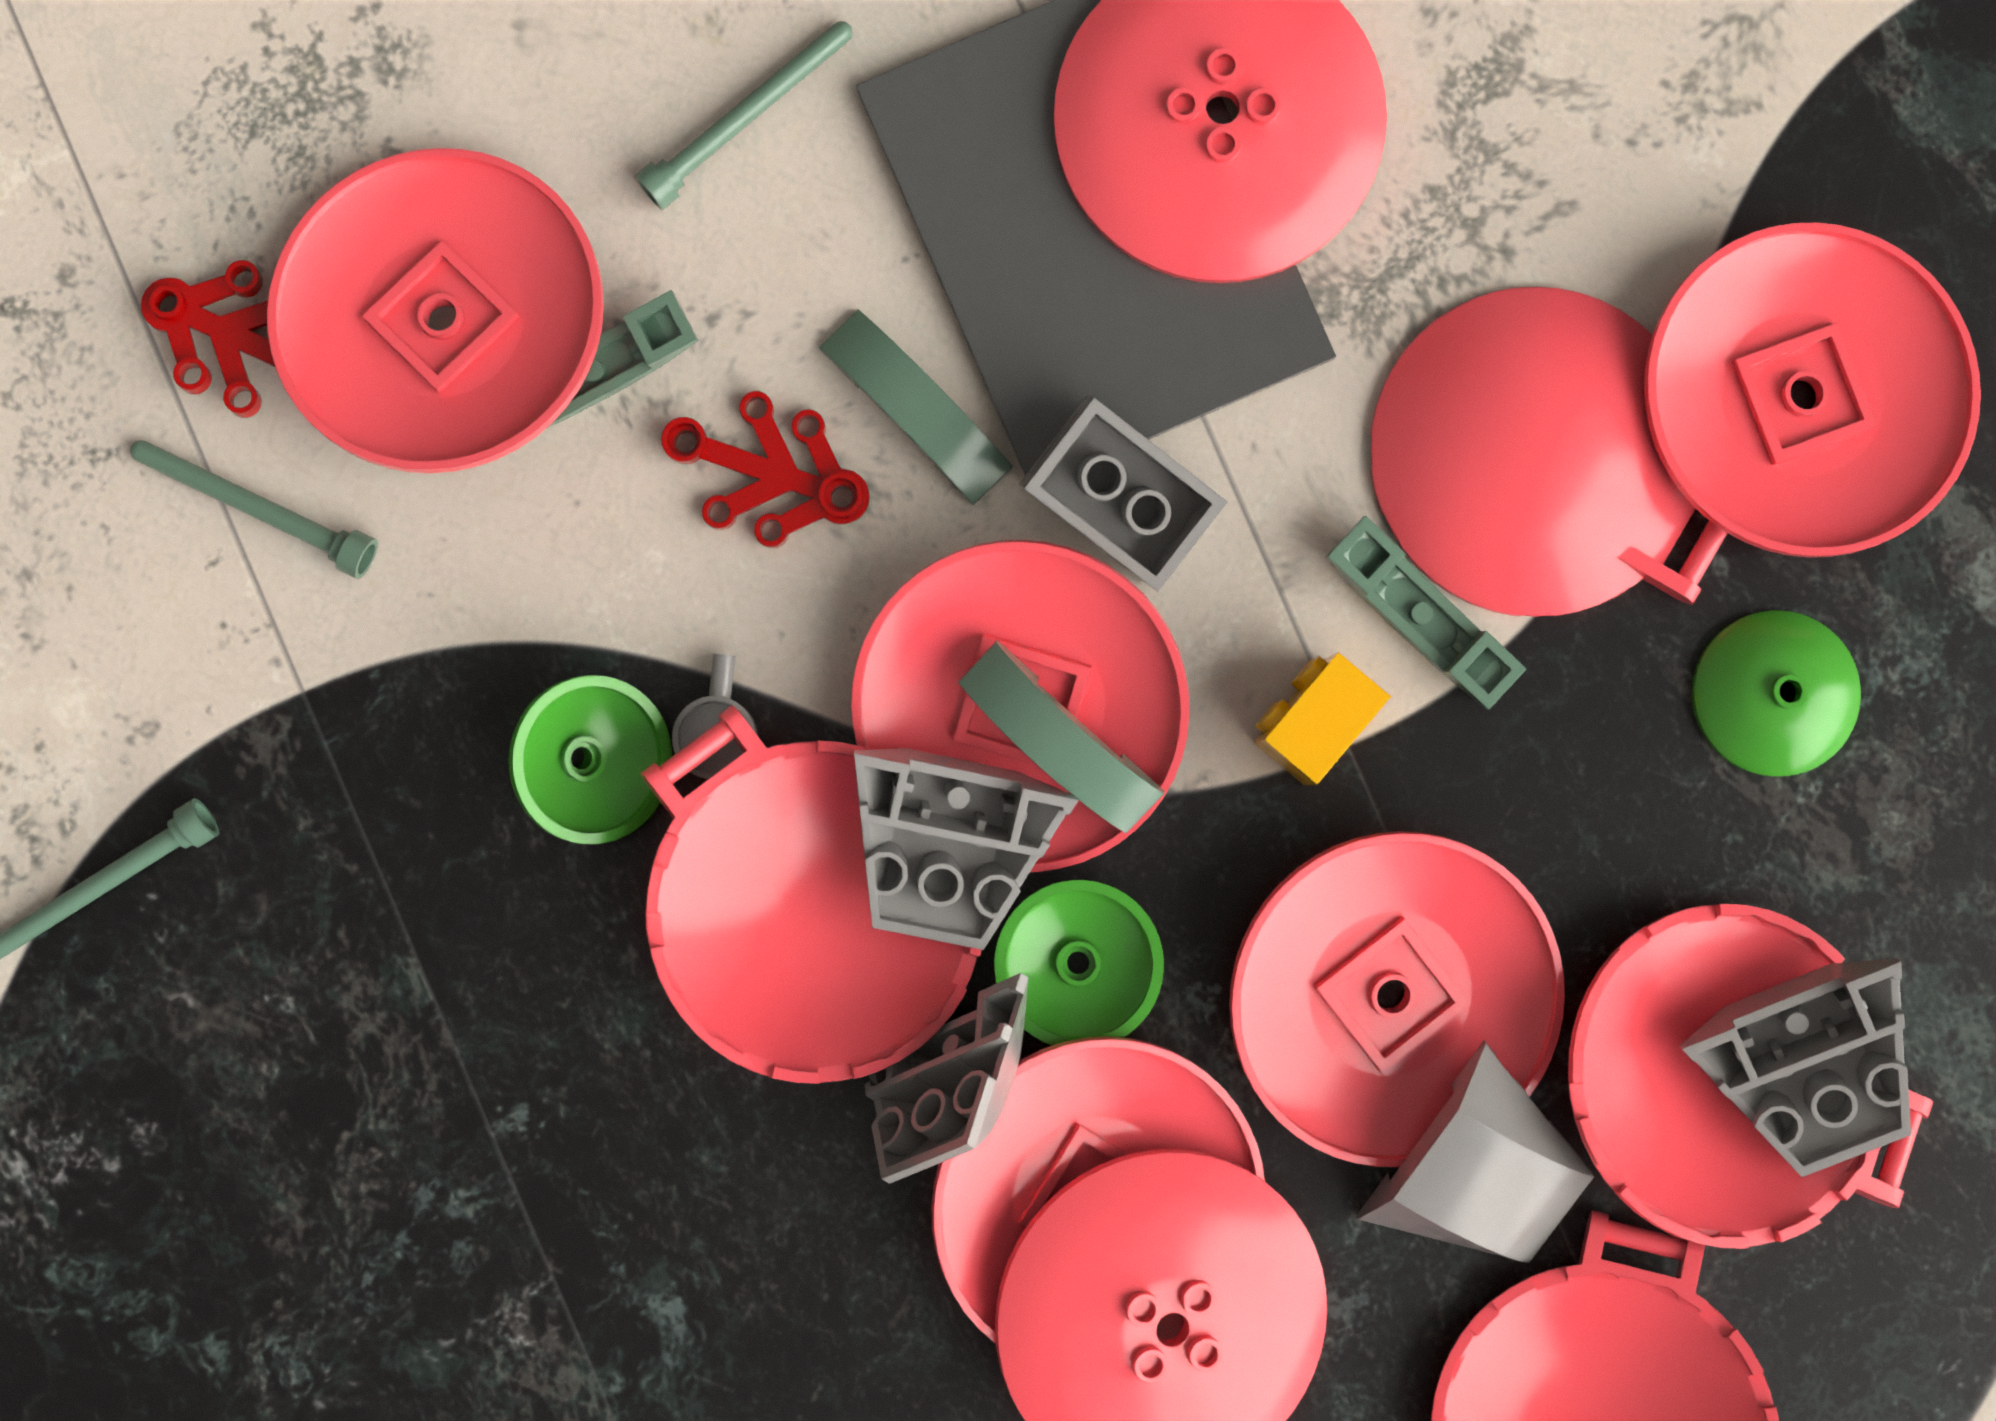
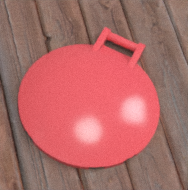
M1520 287L1495 291L1473 298L1436 319L1413 340L1391 369L1374 410L1370 430L1372 465L1370 474L1381 515L1385 516L1392 533L1400 543L1399 547L1406 553V556L1417 569L1451 595L1485 610L1511 616H1560L1579 612L1619 596L1642 579L1673 598L1693 605L1701 591L1698 583L1727 533L1711 521H1708L1679 573L1663 565L1696 508L1690 504L1676 487L1664 468L1649 429L1645 409L1644 377L1652 334L1620 309L1600 299L1579 292L1549 287Z
M731 705L718 715L720 720L718 723L659 767L653 763L640 773L648 787L673 818L653 861L646 897L647 938L658 979L675 1010L691 1030L713 1050L750 1071L773 1079L811 1084L837 1082L852 1078L857 1079L881 1071L903 1060L923 1046L951 1017L967 991L965 988L972 976L977 958L981 955V949L872 928L854 750L867 749L843 742L820 740L781 744L766 748L741 713ZM734 740L743 751V754L686 797L682 798L673 784L730 741Z
M1717 904L1679 910L1649 923L1627 938L1600 967L1586 990L1573 1026L1568 1059L1570 1100L1579 1134L1594 1166L1614 1193L1636 1214L1673 1236L1713 1247L1745 1249L1772 1242H1784L1821 1224L1819 1219L1830 1212L1841 1200L1847 1201L1853 1193L1888 1207H1900L1904 1191L1899 1189L1921 1119L1929 1117L1933 1105L1931 1099L1909 1090L1911 1135L1888 1144L1877 1179L1871 1177L1881 1147L1801 1177L1754 1127L1747 1116L1730 1098H1727L1719 1090L1716 1083L1680 1047L1684 1041L1724 1006L1831 963H1842L1845 960L1831 944L1807 926L1785 915L1749 905Z
M1596 1210L1590 1211L1578 1264L1550 1269L1528 1277L1509 1287L1483 1307L1464 1328L1451 1348L1441 1370L1434 1393L1431 1421H1779V1417L1763 1374L1764 1370L1751 1347L1739 1331L1718 1310L1696 1294L1705 1245L1693 1243L1673 1235L1609 1220L1608 1213ZM1604 1242L1679 1260L1676 1277L1601 1259Z

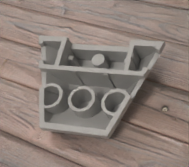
M909 748L854 750L872 928L984 950L1021 892L1020 887L1038 858H1042L1049 848V841L1066 814L1070 815L1079 801L1078 797L1018 771Z
M1899 958L1831 963L1724 1006L1680 1045L1688 1057L1702 1068L1716 1083L1719 1090L1732 1100L1753 1123L1754 1127L1801 1177L1911 1135L1908 1071L1904 1061L1903 1044L1905 1019L1904 1013L1901 1010L1900 992L1902 967Z
M1019 973L979 991L977 1010L945 1023L934 1036L909 1056L881 1071L869 1075L870 1080L864 1084L865 1095L874 1101L877 1115L871 1127L882 1180L889 1184L969 1152L986 1140L1003 1112L1017 1073L1024 1034L1029 979L1027 976Z
M1484 1040L1452 1083L1453 1095L1394 1175L1389 1172L1385 1175L1358 1212L1357 1219L1499 1255L1512 1260L1530 1263L1594 1178V1175L1554 1124L1547 1120L1529 1098L1526 1090L1518 1080H1515L1502 1065L1495 1052Z

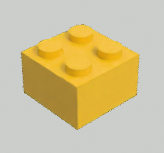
M1339 652L1325 659L1319 655L1315 659H1311L1291 682V685L1298 691L1288 703L1283 699L1279 702L1275 701L1255 725L1262 733L1254 744L1304 786L1317 785L1391 698L1387 692Z

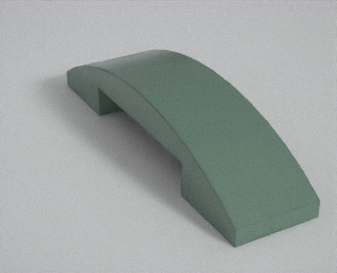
M672 290L622 316L624 319L622 323L601 334L596 355L582 386L567 408L547 428L627 388L662 367L699 341Z
M859 309L819 347L857 388H860L934 463L935 467L972 505L978 502L1013 467L954 401Z
M1363 516L1326 558L1360 596L1408 643L1486 710H1489L1526 671V668L1489 632L1481 631L1404 558L1406 553L1367 516Z
M996 640L959 680L960 686L992 722L1043 771L1070 794L1078 797L1079 801L1124 833H1127L1164 795L1165 791L1127 756L1122 754L1119 757L1037 683L1039 677Z

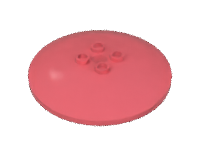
M1101 0L1076 32L1061 66L1055 92L1054 135L1058 158L1071 193L1085 216L1108 241L1135 261L1155 271L1195 282L1234 283L1263 278L1284 271L1304 261L1323 248L1351 220L1365 199L1378 170L1386 136V95L1375 54L1366 35L1351 13L1339 0ZM1215 97H1227L1235 103L1238 115L1233 121L1226 124L1214 122L1207 114V103Z
M448 148L415 150L393 155L355 171L322 195L299 221L282 249L269 290L267 327L270 350L282 384L298 410L320 433L338 447L366 462L388 469L412 473L454 472L489 463L519 449L550 426L567 408L582 386L598 349L604 312L603 285L593 247L582 225L560 196L538 177L509 161L482 152ZM442 306H450L456 310V317L451 326L444 330L429 328V317L435 309Z
M1814 222L1773 226L1734 240L1712 254L1687 276L1667 302L1657 321L1650 341L1644 377L1645 409L1651 436L1664 468L1676 487L1691 505L1724 532L1760 549L1788 556L1811 558L1851 554L1884 543L1916 525L1938 505L1958 479L1975 440L1980 415L1981 388L1976 352L1967 326L1949 294L1929 271L1900 248L1864 231L1836 224ZM1795 381H1805L1813 387L1816 400L1811 409L1800 408L1793 402L1791 387Z
M999 540L970 546L936 560L915 574L889 599L874 620L863 642L856 663L851 699L852 723L857 746L864 747L867 750L909 748L1014 770L1069 793L1016 746L958 683L994 642L998 640L1039 677L1037 683L1119 757L1122 754L1127 756L1165 791L1164 795L1127 833L1116 828L1081 801H1078L1070 815L1066 814L1049 841V848L1042 858H1038L1030 872L1056 870L1076 865L1101 855L1118 845L1151 816L1165 797L1178 771L1187 740L1190 706L1186 671L1179 648L1164 619L1144 593L1129 579L1108 564L1067 546L1033 540Z
M1406 831L1375 833L1334 845L1313 856L1290 873L1266 898L1253 917L1235 959L1230 985V1026L1241 1067L1251 1087L1264 1106L1292 1134L1313 1148L1338 1159L1374 1167H1400L1453 1095L1452 1083L1484 1040L1495 1052L1496 1057L1511 1076L1518 1080L1526 1090L1527 1095L1531 1096L1551 1062L1559 1039L1565 1002L1564 972L1555 935L1544 912L1520 880L1504 866L1479 850L1443 836ZM1391 980L1401 981L1404 986V996L1400 1003L1391 1008L1379 1006L1377 995L1380 987Z
M1109 1036L1081 1038L1041 1049L1021 1059L1003 1112L986 1140L969 1152L939 1163L934 1180L931 1215L935 1251L941 1271L952 1294L975 1326L996 1344L995 1314L1000 1282L1007 1261L1018 1239L1032 1218L1049 1199L1072 1180L1092 1168L1115 1158L1137 1152L1181 1149L1203 1152L1224 1158L1244 1167L1265 1181L1263 1163L1255 1137L1240 1108L1227 1091L1207 1072L1189 1059L1156 1044L1131 1038ZM1170 1313L1162 1317L1157 1324V1337L1167 1340L1177 1336L1183 1327L1182 1315Z
M1159 1149L1121 1156L1092 1168L1061 1188L1042 1206L1018 1239L1007 1261L996 1302L995 1340L1000 1370L1007 1390L1025 1421H1286L1304 1396L1322 1352L1327 1320V1295L1323 1269L1310 1234L1294 1209L1264 1180L1244 1167L1214 1155L1181 1149ZM1170 1313L1181 1314L1183 1317V1327L1180 1333L1174 1338L1167 1340L1158 1338L1156 1328L1160 1319Z

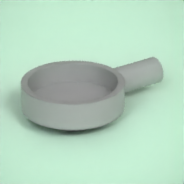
M713 654L709 696L691 702L681 711L675 721L672 732V744L675 754L720 721L718 715L731 705L741 713L758 736L757 727L751 714L741 704L731 699L736 656ZM732 740L690 772L698 777L710 779L742 755L743 751Z

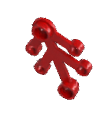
M238 260L228 266L225 275L192 286L177 278H163L153 282L142 296L141 311L145 320L154 329L165 332L168 335L177 362L173 370L176 384L186 393L196 395L205 392L212 381L209 368L198 359L190 330L192 328L211 338L227 386L223 395L226 407L240 418H248L255 415L261 407L262 399L259 392L250 384L240 351L275 367L269 339L253 332V330L267 326L268 300L222 316L202 308L234 295L242 298L255 296L263 285L262 275L255 265L246 260ZM245 271L253 273V279L250 284L244 287L235 285L236 277L240 273ZM168 296L177 297V305L173 310L169 312H162L160 310V304L164 298ZM191 368H200V379L194 384H186L184 382L185 373ZM239 392H251V401L247 406L242 408L234 406V398Z
M760 391L747 393L742 398L739 409L743 419L753 426L768 458L708 438L703 427L697 421L688 417L673 419L665 426L662 432V447L666 454L675 462L692 464L702 459L759 479V481L727 496L715 495L706 500L702 508V515L705 522L713 529H728L735 523L737 516L789 491L812 498L780 516L769 513L757 520L754 527L757 540L767 548H778L787 541L789 534L823 518L838 525L851 524L860 519L868 508L870 494L866 482L856 472L840 468L825 437V422L822 416L814 410L807 409L797 413L792 420V432L799 442L808 446L820 477L797 469L773 419L774 405L770 398ZM753 400H762L767 405V411L761 418L755 419L747 414V407ZM806 418H813L819 423L818 432L811 437H805L799 433V424ZM684 433H691L696 437V445L689 452H681L677 448V440ZM839 488L849 489L853 494L851 503L846 507L834 505L832 495L835 490ZM717 503H725L730 509L728 518L720 523L712 521L710 518L711 508ZM770 521H776L782 527L780 537L773 541H768L762 537V528Z

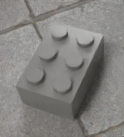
M1086 395L1019 483L1026 491L1157 592L1227 504L1224 498L1096 398Z

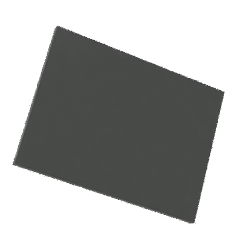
M1101 0L1050 1L856 85L863 106L1024 475L1034 465L1086 395L1096 398L1150 440L1336 358L1333 347L1296 265L1263 278L1234 283H1206L1176 278L1155 271L1117 249L1095 228L1081 210L1065 180L1058 158L1054 135L1055 92L1066 52L1086 17ZM1215 97L1207 103V114L1214 122L1226 124L1232 121L1222 97Z

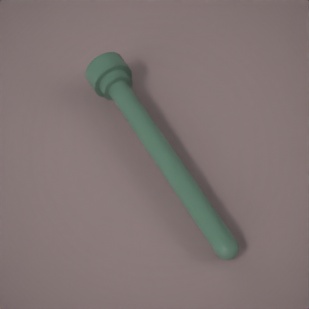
M844 21L836 22L668 163L664 159L656 165L650 162L634 175L635 180L654 204L663 211L680 196L677 191L684 186L682 180L852 38L853 31L851 26Z
M136 441L130 448V454L135 461L329 553L328 558L335 562L336 569L353 578H362L375 558L378 540L358 530H353L351 533L345 530L339 533L332 531L147 441Z
M196 798L189 800L173 811V818L167 821L168 828L1 932L0 959L181 846L187 849L192 845L199 848L219 835V828L208 808Z

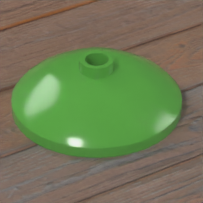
M1772 610L1758 612L1737 619L1724 627L1710 640L1703 650L1692 680L1693 711L1706 741L1730 764L1749 773L1762 776L1797 775L1825 763L1840 750L1849 738L1860 709L1861 686L1854 660L1844 643L1822 623L1811 617L1791 611ZM1785 681L1791 683L1795 688V697L1791 702L1784 701L1780 696V687Z
M585 675L568 678L541 692L525 709L515 727L509 749V773L513 790L525 813L547 833L579 844H603L615 841L643 825L661 803L640 773L653 763L659 767L672 757L671 740L667 726L658 709L649 698L634 686L607 676ZM580 748L584 753V761L576 768L571 762V755L575 749Z
M1067 880L1039 889L1024 899L1014 909L1005 922L998 938L994 971L996 984L1019 973L1029 978L1024 1030L1040 1041L1053 1046L1062 1042L1088 1037H1125L1135 1030L1150 1013L1160 993L1164 974V956L1161 941L1154 924L1135 900L1117 888L1104 883L1090 880ZM1082 952L1087 955L1089 964L1083 972L1075 973L1068 968L1067 960L1072 953Z

